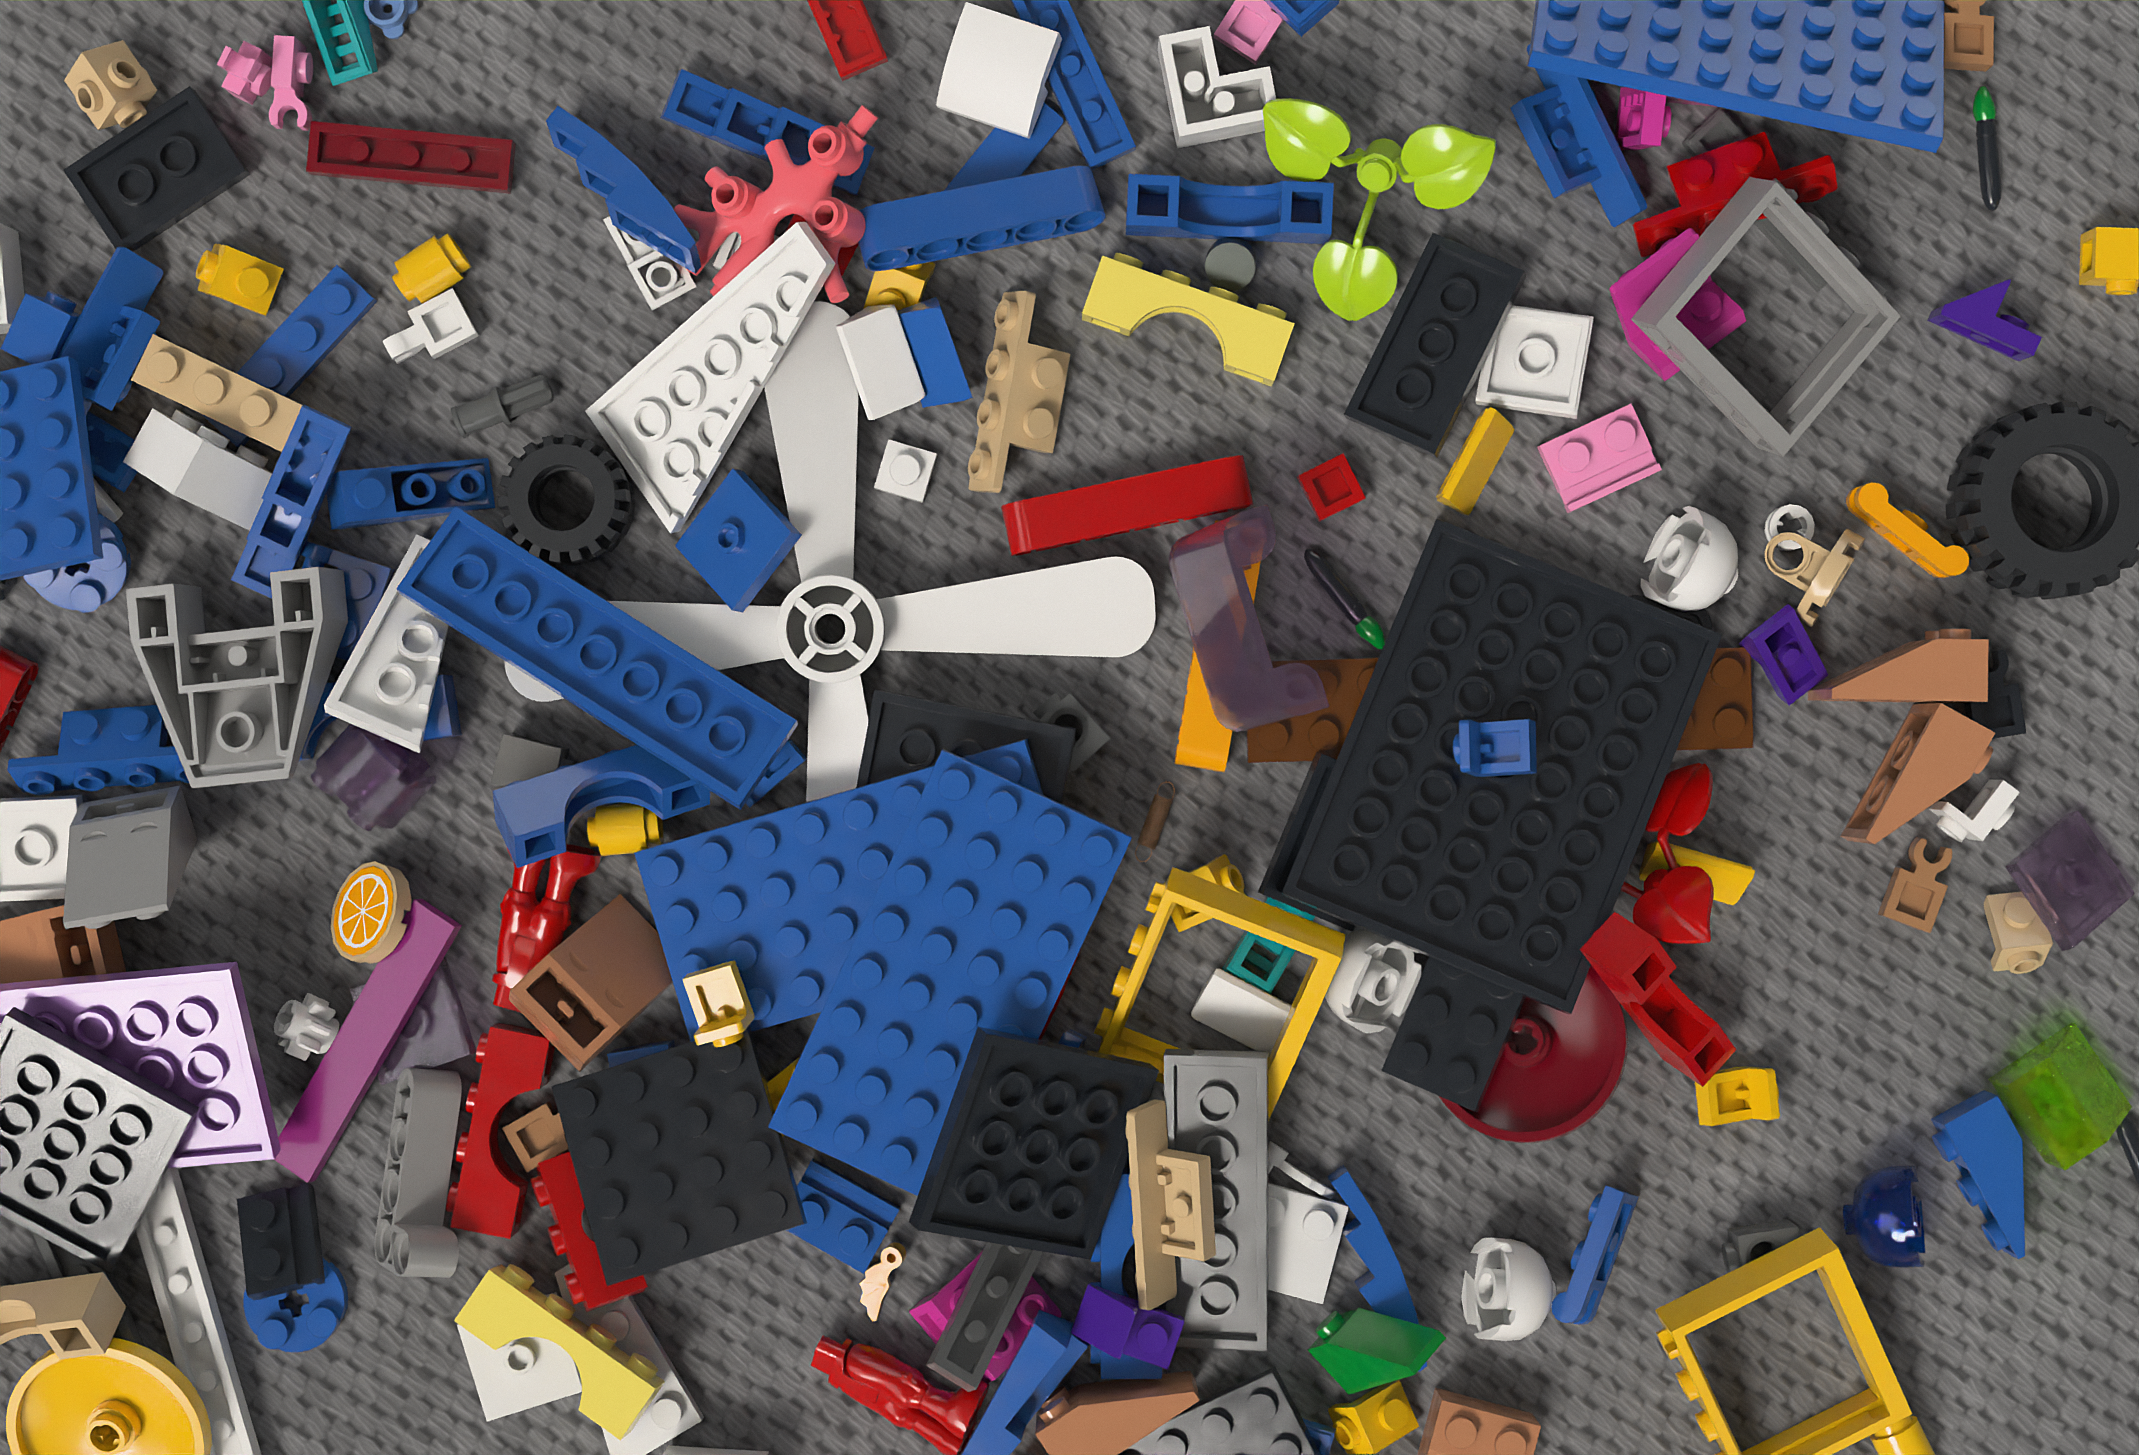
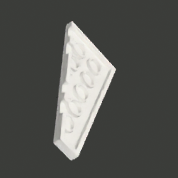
M796 222L585 411L670 533L681 531L836 264L807 222Z

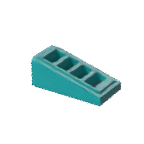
M302 0L332 86L378 72L368 16L364 10V0H336L337 3L333 5L331 0ZM341 13L344 23L336 25L334 15ZM348 33L351 42L340 46L338 36ZM355 52L358 62L344 66L342 56Z
M1266 897L1264 903L1274 907L1277 906L1297 916L1301 915L1310 921H1313L1315 918L1311 914L1272 898ZM1245 930L1222 970L1271 994L1296 950ZM1254 942L1277 956L1273 963L1250 949ZM1246 961L1266 973L1263 979L1242 967V962Z

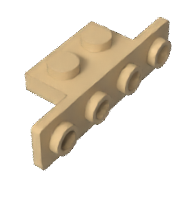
M1029 291L1005 292L995 312L994 322L997 329L993 351L989 354L986 362L988 380L984 401L980 404L977 412L978 436L975 450L971 454L968 463V474L970 476L969 490L987 493H999L1001 491L1009 445L1042 453H1053L1070 354L1028 343L1036 294Z
M1156 1099L1129 1110L1126 1115V1138L1128 1140L1130 1166L1129 1187L1131 1189L1133 1213L1132 1235L1136 1259L1135 1284L1138 1290V1306L1140 1309L1148 1311L1174 1298L1177 1294L1175 1256L1199 1261H1206L1216 1256L1210 1156L1168 1149L1165 1101Z

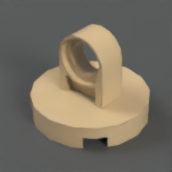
M1846 529L1831 552L1804 536L1793 532L1780 533L1768 542L1765 549V562L1768 568L1775 575L1806 592L1796 610V614L1801 622L1810 627L1814 625L1819 615L1811 611L1813 606L1816 604L1821 608L1823 605L1826 607L1854 561V558L1846 554L1849 547H1852L1859 551L1865 538ZM1785 540L1796 541L1803 549L1804 557L1802 563L1793 570L1780 568L1774 560L1776 546Z

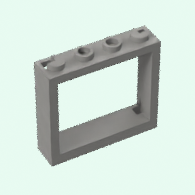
M1749 177L1634 314L1631 320L1758 449L1784 457L1901 316L1886 301L1887 298L1884 296L1886 290L1875 281L1866 279L1857 269L1860 266L1859 260L1845 248L1836 246L1826 236L1829 233V228L1815 215L1804 212L1795 202L1798 196L1794 190L1786 189L1776 178L1771 181ZM1762 213L1854 311L1770 413L1675 317Z

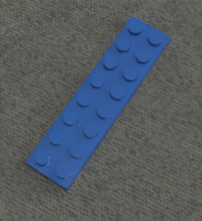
M456 506L396 588L403 597L740 810L798 726L797 720L541 559L528 553L522 547Z

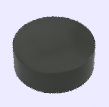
M1225 237L1216 241L1208 250L1205 261V272L1210 282L1216 287L1227 291L1239 290L1249 284L1256 269V255L1250 244L1243 239L1235 237Z

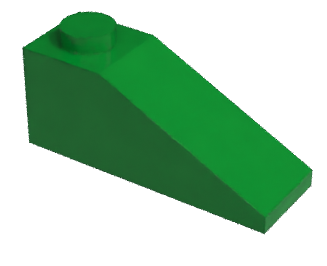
M1357 1308L1343 1314L1334 1311L1327 1316L1316 1328L1315 1332L1319 1337L1310 1346L1308 1351L1348 1394H1353L1415 1375L1446 1337L1439 1330L1363 1308Z

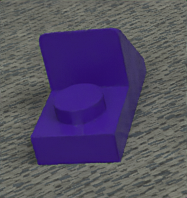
M2010 279L1945 304L1931 311L1927 320L2019 362L2034 356L2042 338L2028 331L2030 325L2017 317L2006 314L2000 315V318L1996 317L2010 285Z
M1789 604L1748 634L1739 643V646L1744 647L1750 656L1761 665L1777 696L1789 706L1829 675L1794 608Z
M1088 1283L1071 1333L1119 1360L1122 1354L1168 1370L1185 1319L1182 1316L1157 1307L1150 1311L1140 1309L1137 1300Z

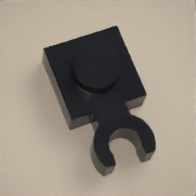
M2004 650L1992 651L1993 667L1988 672V702L1964 703L1966 717L1995 732L1992 739L2026 734L2019 683L2008 685L2003 683V676L2006 674L2009 666L2008 656Z

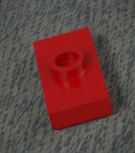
M807 0L842 81L888 62V58L862 0Z

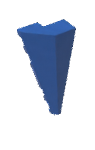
M1042 1310L1038 1311L961 1455H1011L1021 1442L1026 1425L1089 1345L1088 1342L1071 1333L1072 1322Z

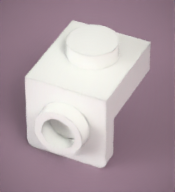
M1989 779L1964 813L1952 804L1942 801L1935 802L1929 810L1940 817L1936 825L1953 839L1962 842L1966 837L1969 840L1983 841L1992 828L1998 830L2009 820L2015 810V806L2011 803L2020 792L2004 780Z

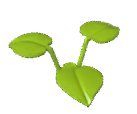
M1292 98L1269 100L1263 107L1266 149L1271 162L1279 172L1296 181L1312 182L1323 178L1327 174L1331 163L1337 167L1357 163V178L1361 185L1369 190V195L1354 236L1353 245L1336 239L1326 242L1319 250L1313 266L1315 287L1322 301L1332 312L1348 321H1358L1382 308L1393 296L1398 283L1397 267L1391 256L1376 246L1362 247L1364 236L1380 192L1391 188L1398 175H1400L1404 183L1414 182L1415 195L1420 203L1426 207L1435 209L1456 207L1471 198L1482 185L1488 175L1496 150V140L1493 138L1475 135L1455 126L1431 124L1418 128L1411 133L1403 149L1395 141L1381 138L1371 142L1365 151L1357 148L1353 154L1339 156L1348 148L1351 142V131L1347 123L1335 111L1318 103Z

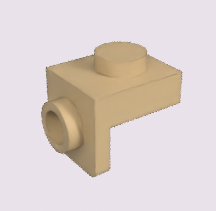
M2030 890L1987 895L1984 901V910L1996 949L1991 959L1993 971L2010 970L2014 974H2023L2042 966L2053 945V941L2038 891Z

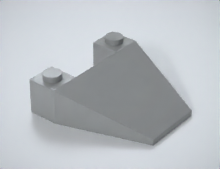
M312 567L270 572L275 626L205 633L201 587L173 583L126 589L130 641L191 788L293 778L348 623L343 570Z

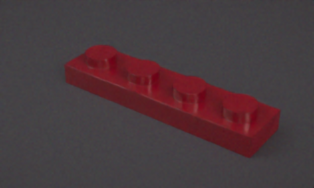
M311 121L306 172L317 176L511 194L516 143L509 139Z

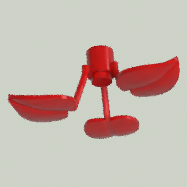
M1705 763L1691 764L1667 773L1645 830L1648 832L1659 831L1657 840L1668 864V870L1658 869L1650 873L1644 881V890H1640L1626 882L1623 883L1621 891L1638 899L1633 908L1634 924L1657 938L1658 941L1676 944L1709 943L1711 941L1710 916L1714 898L1712 880L1702 868L1697 866H1680L1669 844L1670 833L1676 836L1687 835L1700 824L1706 815L1712 796L1713 778L1710 768Z

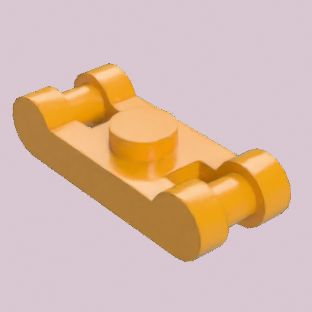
M1871 482L1853 488L1848 493L1846 504L1849 511L1930 575L1936 578H1946L1962 574L1967 569L1969 556L1964 548L1956 545L1944 547L1926 532L1929 526L1923 519L1906 509L1901 513L1888 503L1889 495L1883 485Z

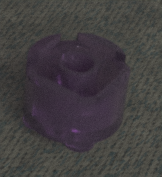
M351 723L317 759V769L311 774L314 784L326 794L336 795L350 807L347 810L350 819L367 831H371L375 825L387 829L395 828L436 783L435 775L425 776L424 773L430 765L420 753Z

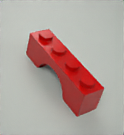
M1614 912L1580 949L1659 1056L1702 1087L1737 1050L1719 1024L1695 1005L1672 981L1669 975L1677 966L1657 938Z
M499 1022L490 1026L489 1033L483 1032L480 1036L476 1051V1062L483 1063L479 1083L472 1082L466 1101V1112L473 1113L469 1133L462 1132L456 1152V1162L463 1163L459 1182H452L446 1202V1211L453 1213L450 1225L452 1228L511 1239L519 1232L529 1182L516 1174L506 1163L499 1146L498 1129L504 1110L517 1095L540 1089L549 1082L555 1046L539 1030Z

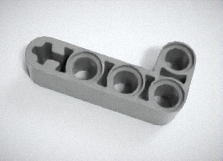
M404 1068L398 1079L374 1244L375 1256L379 1265L397 1276L450 1278L457 1267L459 1256L457 1237L453 1231L443 1226L462 1093L461 1079L457 1071Z

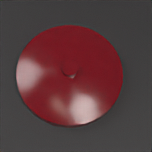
M1592 965L1589 968L1572 1014L1568 1015L1526 997L1478 1113L1440 1096L1439 1098L1458 1119L1469 1127L1499 1140L1515 1143H1539L1561 1138L1575 1132L1596 1117L1607 1105L1622 1078L1627 1060L1628 1030L1620 1002Z

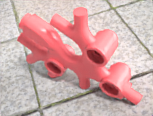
M862 105L847 124L841 121L837 127L832 125L820 127L809 138L808 151L811 160L803 165L793 163L782 139L769 142L765 146V151L772 165L773 180L765 191L737 176H728L718 166L711 168L705 176V182L713 188L711 197L715 211H700L681 204L674 208L684 226L699 233V240L696 246L701 268L696 274L691 273L698 276L730 234L737 232L741 236L739 248L712 279L715 285L710 290V293L715 296L774 243L775 229L784 217L798 214L805 219L836 263L823 285L830 302L838 303L848 298L849 292L839 271L838 254L841 247H851L861 240L865 232L866 223L863 214L858 209L832 197V187L837 176L851 175L860 167L864 156L863 148L867 144L863 137L877 121L878 117Z

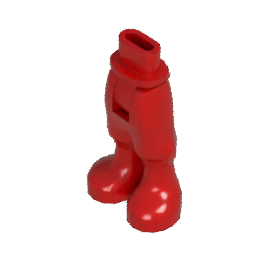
M566 844V852L551 857L546 892L540 902L536 898V888L542 868L548 858L519 868L514 863L512 887L508 889L503 901L500 903L502 919L496 957V972L498 973L493 974L492 981L498 984L493 1001L494 1005L520 1012L509 1000L510 989L562 943L564 932L571 924L572 909L569 902L571 893L579 878L595 873L601 860L600 852L574 844Z
M825 1335L821 1337L811 1363L812 1367L829 1375L828 1383L836 1389L839 1387L852 1399L880 1414L893 1425L914 1430L932 1443L944 1455H961L979 1418L977 1414L990 1384L981 1380L977 1389L968 1392L960 1387L956 1392H948L931 1385L919 1370L886 1351L861 1343L853 1346V1341L848 1338L841 1344Z

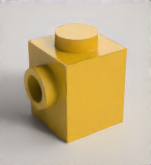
M2095 227L2081 234L2079 285L2106 286L2105 293L2108 295L2137 294L2139 287V228Z

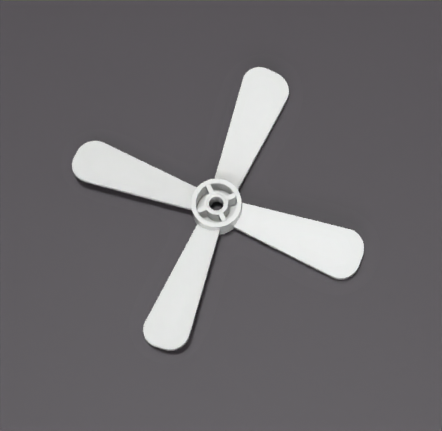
M821 301L813 302L764 386L789 521L802 534L794 545L801 584L788 594L781 606L748 605L743 613L732 611L725 604L608 601L716 670L785 658L795 671L809 679L806 802L856 788L869 722L861 673L872 664L880 650L1123 657L1136 652L1148 641L1156 620L1154 587L1148 573L1133 560L1117 556L876 599L865 586L853 580L859 392L836 328L838 324L847 320L850 316L838 306ZM825 614H835L845 624V635L837 643H826L817 634V622ZM504 661L507 677L512 686L521 695L541 702L564 699Z

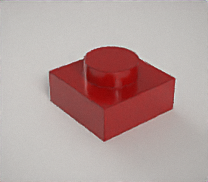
M1344 453L1297 476L1319 522L1366 499Z

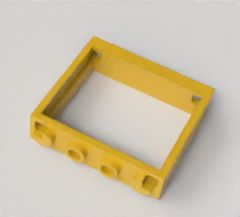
M1172 867L1165 884L1157 881L1154 884L1145 908L1146 911L1153 913L1148 927L1138 924L1128 949V953L1135 955L1131 968L1129 969L1121 965L1110 993L1118 997L1113 1010L1104 1007L1094 1031V1034L1102 1036L1098 1052L1150 1063L1159 1070L1156 1081L1164 1084L1165 1050L1180 1048L1124 1026L1175 903L1313 957L1268 1057L1269 1122L1342 959L1346 934Z
M1820 1227L1655 1310L1663 1326V1329L1656 1332V1335L1668 1358L1672 1360L1677 1357L1683 1370L1675 1373L1676 1378L1688 1400L1691 1402L1697 1399L1702 1411L1694 1415L1708 1442L1716 1439L1721 1452L1715 1455H1832L1912 1415L1839 1248ZM1817 1270L1869 1388L1741 1452L1687 1334Z

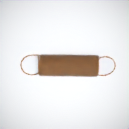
M1158 790L1157 794H1154L1152 804L1137 841L1139 845L1151 848V855L1152 849L1155 850L1161 835L1163 825L1173 802L1174 793L1172 799L1158 796ZM1136 856V859H1137L1139 862H1146V861H1148V860L1150 859V857H1149L1147 860H1145V861H1140V860L1137 858V856Z

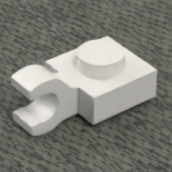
M452 288L407 311L414 325L383 340V343L392 360L395 359L398 364L417 354L424 347L427 348L431 357L436 359L479 335L458 295Z

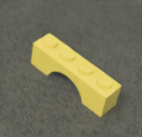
M1115 253L1113 259L1102 256L1082 312V320L1130 336L1143 322L1156 315L1183 313L1193 316L1206 324L1217 337L1223 353L1224 370L1272 386L1295 324L1285 320L1286 312L1261 303L1258 304L1256 310L1238 304V295L1218 287H1210L1208 293L1190 287V278L1173 271L1163 270L1161 276L1142 270L1144 264L1142 261L1125 254Z
M501 1264L489 1269L454 1321L494 1350L523 1337H539L558 1344L572 1357L580 1373L582 1395L579 1411L619 1440L627 1436L665 1383L663 1379L656 1375L658 1368L644 1356L633 1353L630 1357L614 1345L617 1341L616 1337L602 1326L595 1323L587 1326L573 1316L576 1311L575 1308L563 1298L555 1294H550L547 1297L532 1286L534 1279L521 1268L509 1264L506 1268Z

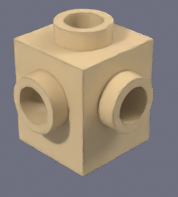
M124 40L82 52L64 80L74 94L77 104L87 113L97 130L117 124L122 128H126L146 115L147 110L145 108L157 91L148 72L141 67Z

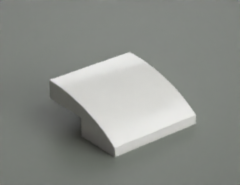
M966 2L947 56L936 106L945 111L1030 139L1048 93L1044 85L1062 42L1059 32Z

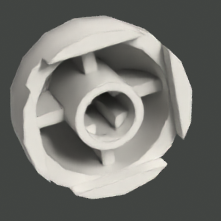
M1687 506L1682 508L1687 514L1681 518L1671 515L1656 532L1643 563L1656 557L1657 559L1649 575V582L1641 578V588L1645 597L1683 612L1707 608L1724 594L1728 593L1734 587L1738 578L1737 543L1727 526L1714 516L1697 508Z
M1364 929L1355 930L1346 935L1342 959L1325 994L1331 1010L1340 1019L1366 1034L1380 1032L1387 1028V1026L1380 1022L1386 1020L1391 1013L1400 1017L1408 1008L1421 977V965L1414 961L1413 952H1419Z
M1482 1238L1474 1245L1470 1252L1479 1254L1475 1280L1466 1270L1464 1274L1461 1295L1464 1317L1467 1324L1477 1325L1479 1332L1474 1335L1478 1339L1520 1340L1535 1332L1544 1322L1552 1307V1301L1556 1296L1555 1283L1543 1257L1526 1243L1512 1239Z

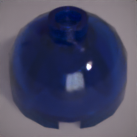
M1913 1165L1891 1166L1874 1170L1864 1176L1855 1187L1853 1204L1843 1205L1846 1235H1856L1861 1251L1871 1261L1883 1266L1909 1268L1924 1267L1925 1265L1923 1258L1919 1254L1925 1253L1922 1201L1918 1202L1917 1196H1912L1911 1183L1919 1182L1915 1166Z

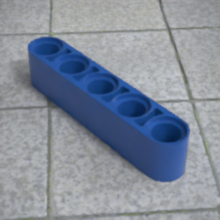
M1072 166L867 206L859 210L863 214L866 223L865 232L859 241V246L866 269L870 271H886L1080 233L1097 227L1106 217L1092 169L1087 166Z

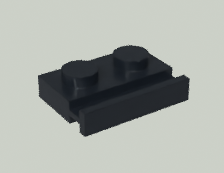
M303 1182L298 1187L290 1189L283 1187L237 1199L246 1293L249 1298L255 1301L303 1289L305 1285L325 1283L314 1188L310 1183Z

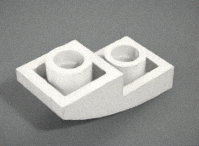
M610 216L603 219L651 310L697 287L690 272L685 267L612 225Z

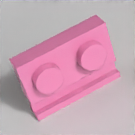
M1632 403L1537 447L1557 492L1562 498L1567 513L1662 470L1651 451L1652 447Z

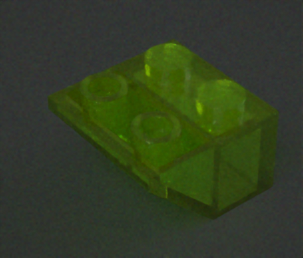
M2073 1022L1989 1078L2043 1160L2064 1171L2108 1142L2132 1108L2080 1029Z

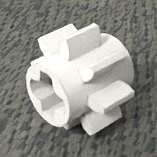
M307 993L303 1003L290 1000L283 1005L276 1017L274 1032L280 1036L278 1044L285 1047V1053L306 1061L311 1051L316 1054H324L328 1051L339 1032V1022L333 1018L336 1011L328 1007V1001Z

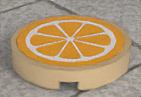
M374 861L362 864L349 874L339 889L333 905L331 918L333 944L341 956L358 963L366 962L371 964L380 962L394 951L404 936L407 924L401 923L404 910L410 911L412 901L408 881L401 870Z

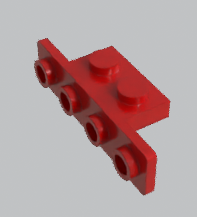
M1762 132L1666 166L1668 176L1680 207L1635 222L1633 230L1641 257H1646L1656 253L1664 243L1676 238L1688 228H1692L1700 237L1749 177L1771 181L1776 178L1786 189H1792L1797 193L1798 198L1795 201L1797 204L1817 201L1838 188L1833 159L1830 155L1781 171L1766 132ZM1762 213L1757 220L1765 219L1767 217Z

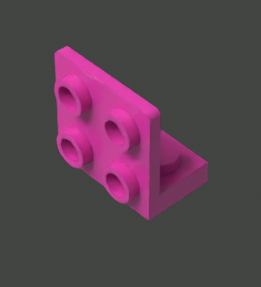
M1621 87L1615 137L1620 149L1624 150L1661 146L1662 137H1667L1671 125V108L1665 106L1666 102L1702 106L1712 105Z
M1688 228L1676 238L1668 240L1656 253L1636 268L1625 272L1609 289L1628 345L1664 381L1679 372L1680 369L1631 318L1699 238V235L1692 228ZM1711 276L1706 279L1675 316L1707 350L1746 322L1743 309L1712 281Z
M983 1250L943 1288L924 1297L909 1310V1313L935 1344H937ZM1032 1276L981 1379L986 1383L996 1380L1008 1368L1039 1310L1061 1317L1059 1308Z

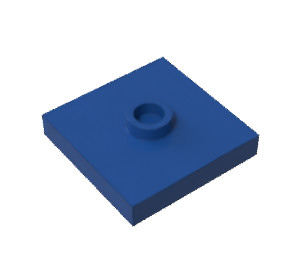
M732 468L675 546L732 611L743 613L802 534L744 471Z

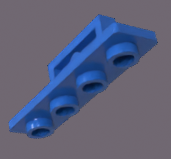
M1530 45L1527 46L1528 55L1530 51ZM1535 68L1545 90L1518 101L1510 109L1553 198L1591 183L1613 227L1625 223L1646 210L1647 203L1641 193L1640 186L1625 160L1619 143L1612 133L1587 79Z
M121 246L116 248L56 358L69 356L78 361L85 416L92 403L112 411L115 404L121 402L126 397L132 385L131 375L142 358L152 335H156L155 331L161 322L143 310L162 278L163 270Z
M157 705L63 712L58 755L9 759L7 768L22 792L35 795H47L59 790L81 789L85 791H98L104 787L131 785L134 787H149L154 783L175 781L189 783L175 747H166L168 730Z

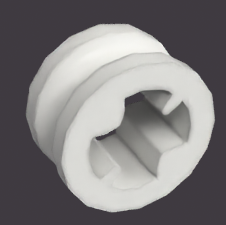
M1789 504L1777 508L1769 514L1764 529L1768 541L1779 534L1777 527L1783 525L1779 519L1784 514L1789 520L1798 518L1802 529H1798L1795 532L1811 540L1815 524L1812 515L1807 509L1799 505ZM1785 540L1779 543L1776 548L1782 551H1791L1801 548V545L1793 540Z

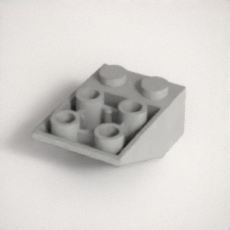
M181 786L80 804L69 828L63 916L65 929L80 926L96 929L106 926L114 920L135 916L137 919L145 920L169 911L197 841L196 832Z

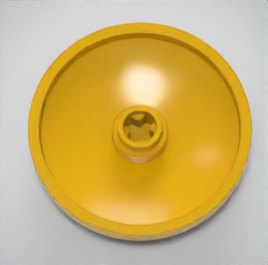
M112 1338L105 1354L60 1360L53 1349L48 1350L21 1377L12 1392L7 1407L6 1433L12 1455H210L212 1434L209 1417L201 1397L189 1379L160 1354L145 1346L119 1338Z

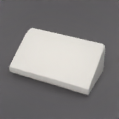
M894 305L868 306L836 326L868 420H875L917 403L925 397L916 365Z
M1216 968L1204 984L1192 1009L1191 1016L1195 1020L1258 1052H1268L1269 1057L1292 1005L1220 968Z

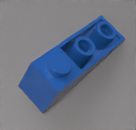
M488 458L339 471L334 474L326 493L332 530L377 526L449 515L455 506L464 512L495 508Z
M1983 1090L1932 1118L1931 1121L1938 1133L1932 1135V1139L1945 1161L1950 1162L1954 1160L1962 1177L1956 1180L1957 1185L1966 1201L1972 1207L1978 1204L1987 1220L1981 1224V1228L1991 1246L1996 1251L2003 1249L2007 1254L2020 1259L2025 1256L2023 1140L1998 1095Z

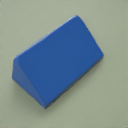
M937 297L898 310L897 312L925 392V397L920 400L922 407L961 402L973 398Z

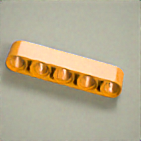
M1215 520L1174 764L1225 772L1264 545L1265 528Z

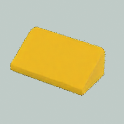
M1489 407L1480 413L1436 495L1437 501L1463 515H1470L1514 432L1513 426L1496 409Z
M1658 841L1647 844L1639 873V879L1643 881L1653 871L1658 869L1668 870L1669 868ZM1670 844L1676 861L1680 866H1697L1710 876L1714 887L1713 900L1730 905L1736 904L1754 877L1755 870L1751 866Z

